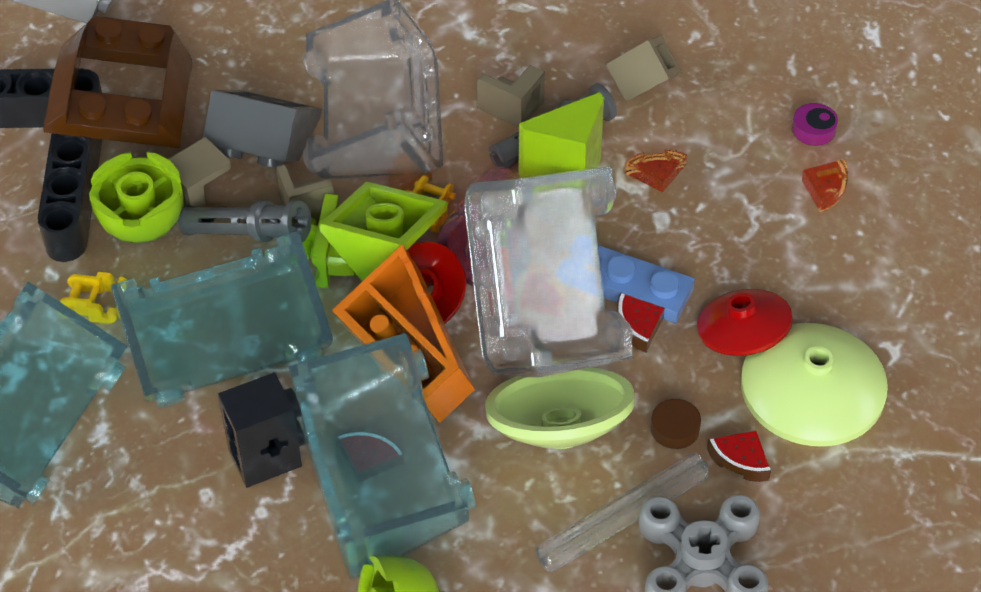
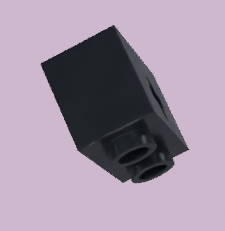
M275 372L218 393L228 450L246 488L302 467L299 447L305 445L306 440L297 417L302 416L300 404L292 388L283 389Z

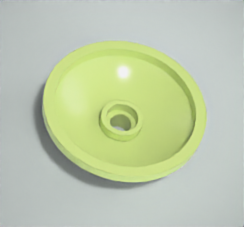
M819 323L792 324L786 337L775 346L760 353L747 355L741 374L742 395L749 411L756 420L775 435L788 441L808 446L839 445L863 435L881 416L888 391L887 377L883 365L867 344L845 330Z
M584 366L552 367L527 372L501 383L487 396L485 411L488 422L503 435L511 439L537 447L567 449L588 443L618 427L632 412L635 405V397L632 384L617 373Z

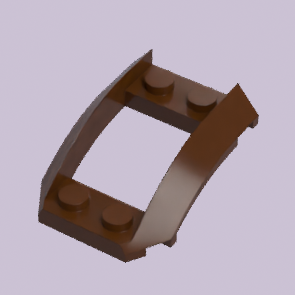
M94 16L64 42L61 47L49 94L43 126L44 133L180 149L192 58L170 25ZM81 59L166 68L162 100L75 90Z

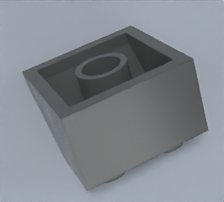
M212 90L203 138L206 137L217 146L226 157L241 159L242 153H248L258 156V164L276 168L284 165V162L300 160L319 122L322 108L242 90Z

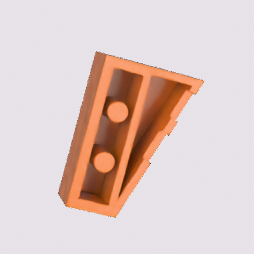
M403 245L399 246L332 309V312L356 340L439 423L475 390L418 266Z

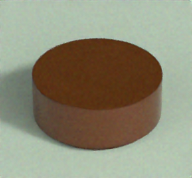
M682 399L665 400L659 403L653 410L651 433L654 439L664 447L671 449L686 448L692 445L699 436L701 425L700 413L688 401Z

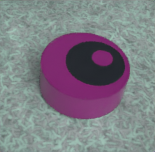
M809 103L802 105L794 114L792 132L799 141L807 145L820 146L827 144L835 137L838 124L837 115L831 108L823 104Z

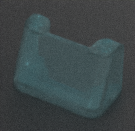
M299 231L275 238L277 247L266 250L264 252L265 256H263L261 248L251 250L250 257L163 282L159 281V277L150 279V289H145V286L137 287L135 278L111 285L113 305L146 402L156 401L158 408L167 407L184 401L186 399L184 393L293 360H297L298 365H306L326 357L324 350L332 345L334 339Z
M27 282L13 302L15 305L12 311L0 322V501L19 508L24 500L33 505L50 481L42 473L100 387L111 390L126 367L119 363L118 360L128 347L30 282Z
M406 333L288 366L292 389L296 394L302 412L298 419L350 580L360 577L364 564H373L369 559L371 555L405 556L469 521V510L476 508L471 485L467 478L459 480L455 471L450 472L422 394L421 380L429 378L426 361L421 349L412 351Z

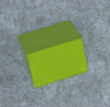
M600 92L519 123V186L522 190L534 193L559 171L589 191L601 160L604 97Z
M366 181L320 223V232L361 281H363L399 246L403 245L406 250L410 248L448 210V201Z

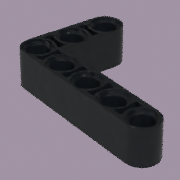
M79 68L75 90L102 93L98 75L90 69ZM0 69V128H43L55 69ZM51 133L38 211V225L46 253L55 261H73L79 258L86 250L92 214L89 196L92 188L91 178L99 166L102 139Z

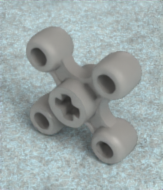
M734 495L724 501L716 522L701 520L688 524L681 518L678 506L672 500L661 496L652 497L647 500L640 510V532L646 540L652 543H664L670 546L675 553L676 559L671 565L657 567L650 572L646 578L644 592H687L691 585L708 587L715 583L725 592H768L769 582L763 570L755 565H742L738 563L730 552V548L734 543L748 541L757 532L760 522L758 504L746 495Z

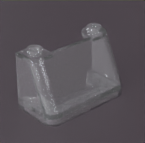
M399 0L383 1L306 34V53L303 55L304 66L309 75L313 78L317 77L324 86V137L318 134L309 137L306 142V149L303 150L304 162L312 174L316 173L322 179L425 175L443 167L437 57L431 42Z
M612 166L474 182L467 188L465 194V215L481 350L485 364L492 373L496 375L539 378L633 359L631 344L633 334L630 324L619 312L605 311L595 217L608 214L616 199L617 191L613 181Z

